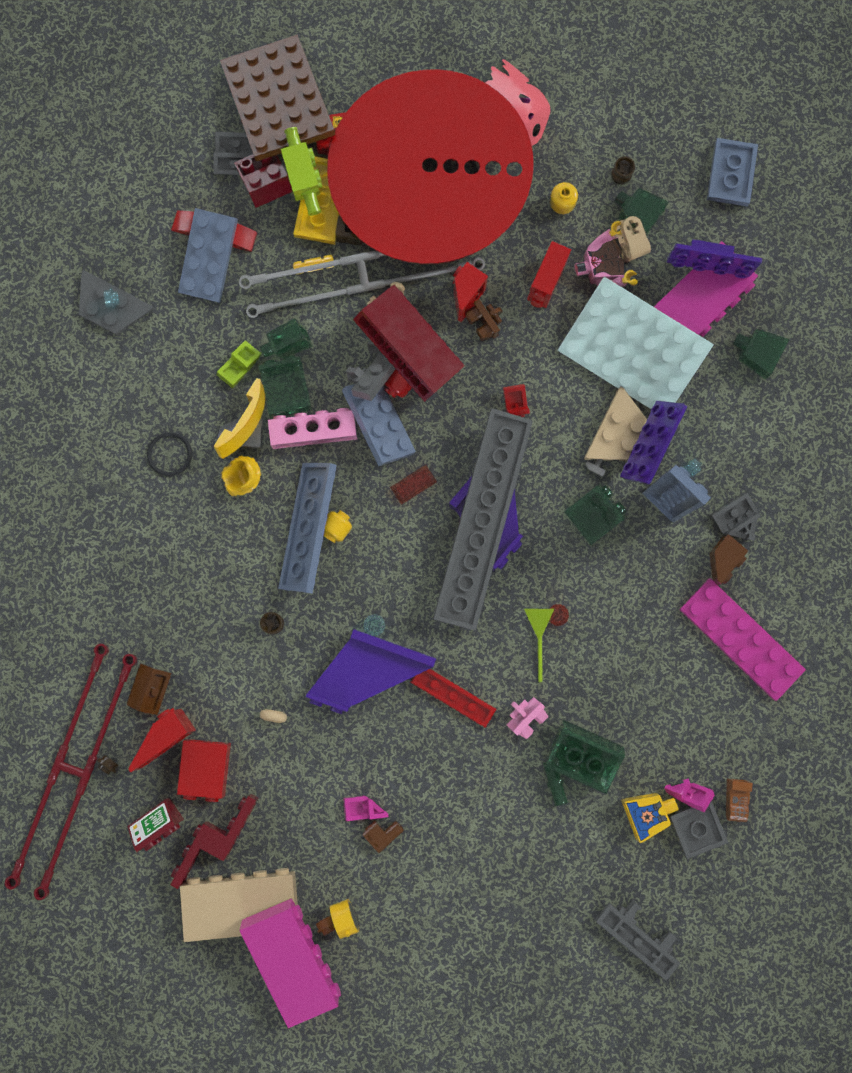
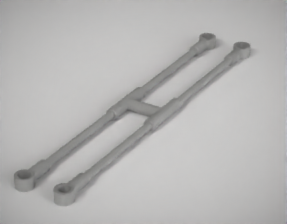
M374 250L341 257L339 260L267 275L265 273L254 276L242 275L239 279V285L247 289L253 284L267 282L269 279L341 264L342 266L357 264L361 284L349 286L342 290L274 304H250L247 306L246 313L249 317L255 318L260 313L274 311L276 308L343 294L351 295L380 289L393 282L401 283L454 272L459 266L463 267L466 262L459 263L457 266L384 281L382 279L369 282L365 261L385 256ZM475 257L472 261H468L475 267V262L480 260L482 262L481 266L476 267L479 270H482L485 266L484 260L480 257ZM247 278L250 283L243 285L241 280ZM251 307L257 310L255 314L249 312Z

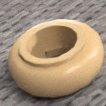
M269 709L260 712V718L265 721L282 723L287 720V715L284 712Z

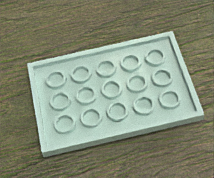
M603 277L558 351L618 389L620 386L623 387L629 396L652 409L656 401L676 403L714 344L608 278Z

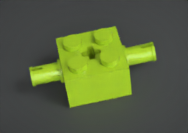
M291 127L284 130L289 147L281 149L294 197L296 201L305 200L309 216L321 213L317 195H320L319 188L322 187V181L318 169L314 170L313 168L316 167L312 148H307L306 142L301 143L297 127Z

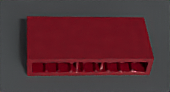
M395 285L364 307L353 319L424 402L464 367L460 359Z

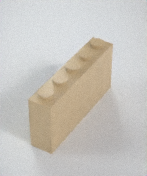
M281 868L275 870L276 873L267 874L266 870L253 872L251 876H245L244 873L231 874V878L213 875L209 876V880L200 881V877L186 879V882L180 886L184 942L242 936L239 930L243 919L291 898L295 905H298L295 871L289 872V868Z

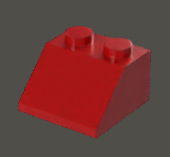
M466 262L463 267L459 266L453 275L455 277L453 293L457 318L460 322L464 320L466 313L473 307L474 302L480 299L486 291L488 280L486 274L469 262Z

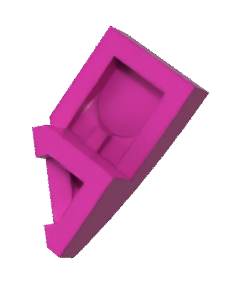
M689 778L683 780L681 784L672 787L670 784L665 786V791L668 794L701 812H705L715 796L711 789L695 783L690 784Z

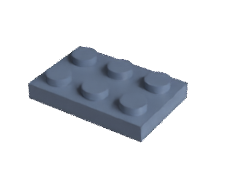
M721 138L716 139L707 200L748 207L751 199L758 144Z

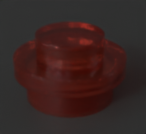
M555 604L549 608L554 609L549 620L551 624L561 626L568 621L569 612L565 606Z

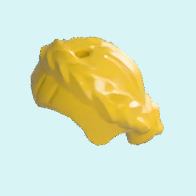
M248 456L234 458L221 472L226 490L231 496H243L246 493H250L260 482V467L254 458Z

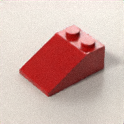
M167 709L157 716L159 720L153 723L128 768L130 772L142 769L196 731L182 709Z

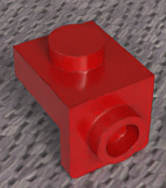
M525 385L503 387L506 413L525 417V414H529L530 410L527 406Z

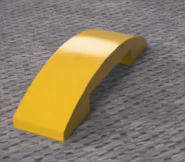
M256 378L246 394L250 404L232 432L224 429L214 445L218 456L222 459L235 452L247 441L261 419L265 406V390L261 380Z

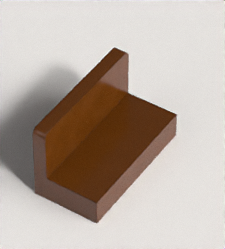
M140 664L127 706L140 712L158 715L172 673Z

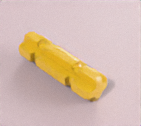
M326 255L322 259L317 257L304 260V262H294L293 268L296 269L334 260L332 255Z

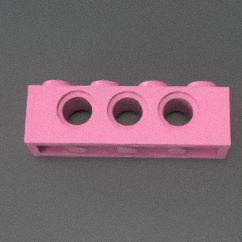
M349 408L337 409V412L328 413L326 410L317 411L315 415L297 413L294 417L286 418L284 415L274 416L272 420H268L270 445L273 449L356 440L355 417ZM332 421L340 423L339 427L335 430L328 428ZM312 423L318 425V429L315 432L307 431L308 426ZM290 426L297 427L296 433L292 435L287 434L286 430Z

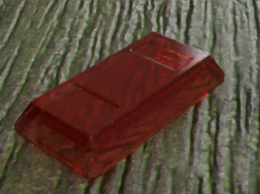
M425 464L390 488L402 505L437 483V481Z

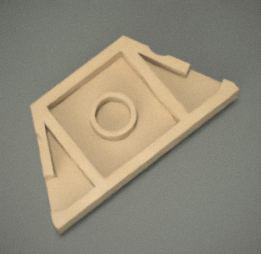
M620 386L584 457L585 460H628L647 419L623 387Z

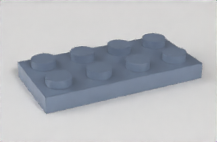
M195 208L178 293L221 302L238 222L237 218Z
M355 384L345 386L342 389L378 466L411 456L416 452L384 386H382L372 401L353 396L351 389Z

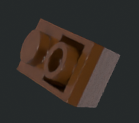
M729 534L723 536L709 552L712 581L717 585L726 584L733 576L731 573L735 567L739 568L747 559L745 555L748 550Z

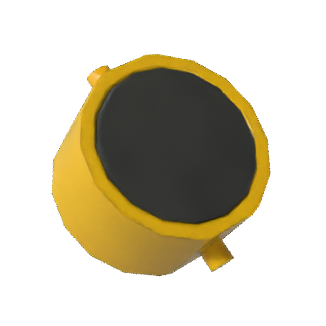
M349 899L330 906L332 921L340 939L359 932L357 918Z

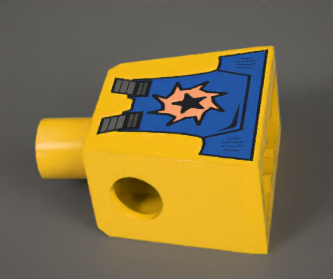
M657 793L621 800L634 836L639 843L646 841L669 827L671 823L667 814L679 810L674 798L662 802L660 795Z

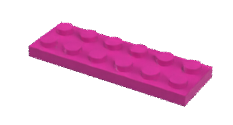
M708 579L679 609L774 701H777L806 670L711 579Z

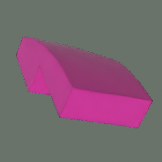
M367 796L343 798L345 821L388 817V813Z

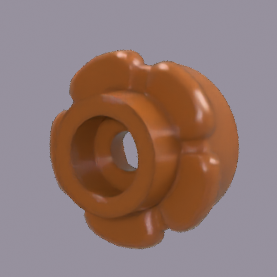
M331 916L316 924L318 928L317 933H323L324 936L335 930Z

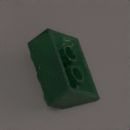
M563 720L554 738L545 767L607 794L625 757L624 746Z

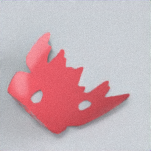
M503 59L502 61L505 63L503 67L508 71L509 76L492 66L491 76L493 80H488L486 84L501 93L516 109L525 124L533 146L538 143L543 135L550 115V105L538 88L526 83L529 82V79ZM523 94L529 97L531 101L528 104L523 103L519 95ZM530 113H533L534 116L530 120L528 118V115ZM536 124H539L540 131L538 135L534 137L533 128Z

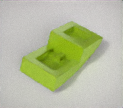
M245 340L231 354V358L217 371V376L231 388H234L257 362L261 353Z

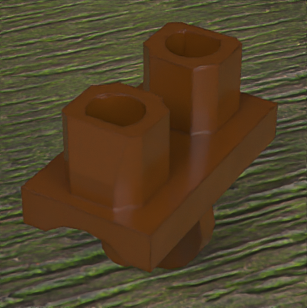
M480 299L476 300L473 307L465 315L471 325L481 320L483 326L476 329V333L481 341L490 337L495 339L499 336L500 329L497 325L502 322L499 315L503 310L501 307L494 309L491 304L485 308Z

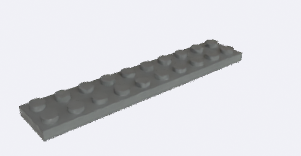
M493 408L490 409L433 615L435 620L476 631L533 420Z

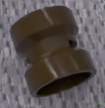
M623 156L616 160L611 172L612 180L615 183L623 185L630 181L635 170V163L630 157Z
M268 612L262 616L260 626L266 633L278 634L284 628V619L275 612Z

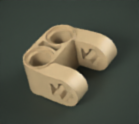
M631 216L621 220V226L619 225L617 230L621 229L622 235L616 234L615 238L618 237L624 262L632 261L650 253L651 246L640 219Z

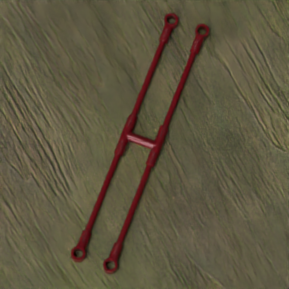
M97 644L94 648L95 656L91 664V672L64 742L60 745L46 782L48 784L20 857L16 860L11 875L5 880V886L10 890L20 885V875L25 864L24 859L60 770L80 777L75 791V799L49 867L45 870L40 886L34 890V897L37 900H43L49 895V885L54 874L53 870L80 798L84 795L98 758L96 756L123 685L127 682L132 667L137 663V657L134 654H126L123 657L124 665L118 678V686L85 768L82 769L65 763L64 760L69 749L68 744L96 672L99 671L104 656L109 653V647L106 644ZM101 646H103L105 649L103 654H100L98 652V649ZM129 656L133 658L132 664L127 663ZM11 878L15 880V886L10 884ZM39 889L44 890V896L39 895Z

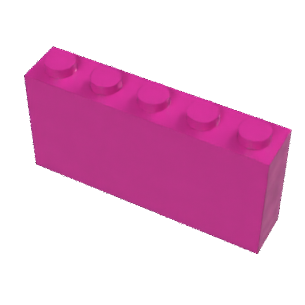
M692 269L654 308L703 337L711 330L710 324L714 320L718 323L727 314L724 310L728 306L733 308L741 300L739 296L743 292L747 294L754 288L755 284L753 282L758 275L754 272L750 277L737 278L734 274L726 273L719 275L711 270L696 271Z
M292 898L243 919L239 930L288 1028L337 1008L339 996H341L338 984L333 983L331 979L329 965L327 963L324 964L321 958L322 952L319 945L314 944L312 940V931L309 925H305L302 920V910L299 905H295Z

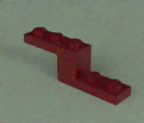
M250 794L247 798L243 797L237 808L240 810L237 818L233 817L227 826L229 833L208 821L203 823V825L199 824L192 835L195 837L192 845L188 844L181 857L184 860L181 866L177 864L170 876L174 878L170 885L176 889L180 888L201 850L224 861L232 850L259 798L253 794Z

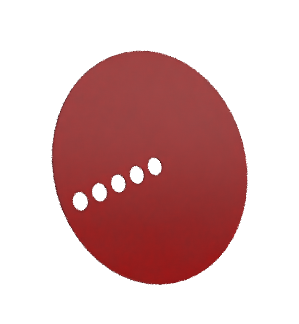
M449 70L411 71L377 84L355 101L345 113L337 126L329 148L327 160L328 185L332 200L342 220L369 247L386 256L406 262L420 264L450 262L484 249L497 240L516 220L526 202L532 184V144L525 124L516 109L501 93L490 85L472 76ZM428 158L435 159L438 163L437 169L433 172H426L422 168L424 160ZM449 159L456 160L459 164L458 170L454 173H447L443 169L445 161ZM470 160L477 161L480 165L479 171L476 174H468L464 169L466 162ZM495 161L500 164L501 171L497 175H489L486 172L485 167L489 162ZM512 162L519 163L522 166V172L518 176H510L506 170L507 166Z

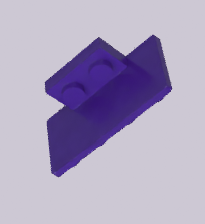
M692 239L690 246L675 244L667 257L666 263H670L674 267L687 266L693 267L696 271L711 270L719 275L728 273L734 274L737 278H747L760 266L762 258L735 254V246Z
M666 401L655 402L645 425L642 427L640 436L633 446L627 463L623 467L620 475L621 478L644 484L652 482L687 409L685 404Z

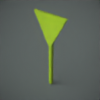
M524 609L538 638V682L541 683L543 681L542 636L554 609Z

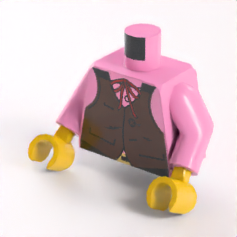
M615 221L611 225V230L608 229L599 235L588 246L584 255L585 262L575 264L577 276L588 274L590 283L597 286L603 277L608 278L620 287L626 286L627 283L632 286L638 283L636 279L630 280L637 273L633 270H626L618 237L615 238L616 234L622 235L621 230L617 232V227L622 222Z

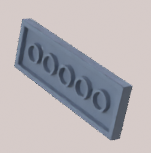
M302 463L278 589L313 593L337 466L335 464Z
M677 465L672 467L642 493L673 523L705 505L711 498L707 495L708 491L700 483L696 484L690 478V473L685 468L678 467Z

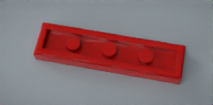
M431 669L414 676L411 680V683L484 728H486L496 711V708Z

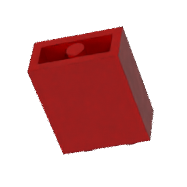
M551 242L527 300L531 301L530 303L533 306L547 308L572 249L556 242Z
M192 739L183 740L177 795H183V799L187 800L205 797V801L219 802V799L225 797L231 743Z

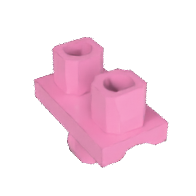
M534 697L529 702L524 699L520 705L513 702L511 705L515 710L510 714L513 719L507 726L517 736L520 735L528 739L534 731L528 724L533 719L541 724L548 718L544 710L545 706Z

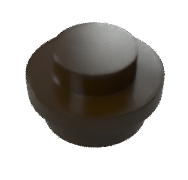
M104 755L102 759L99 758L97 760L100 763L98 768L109 775L111 772L115 774L117 772L116 768L119 765L109 757Z

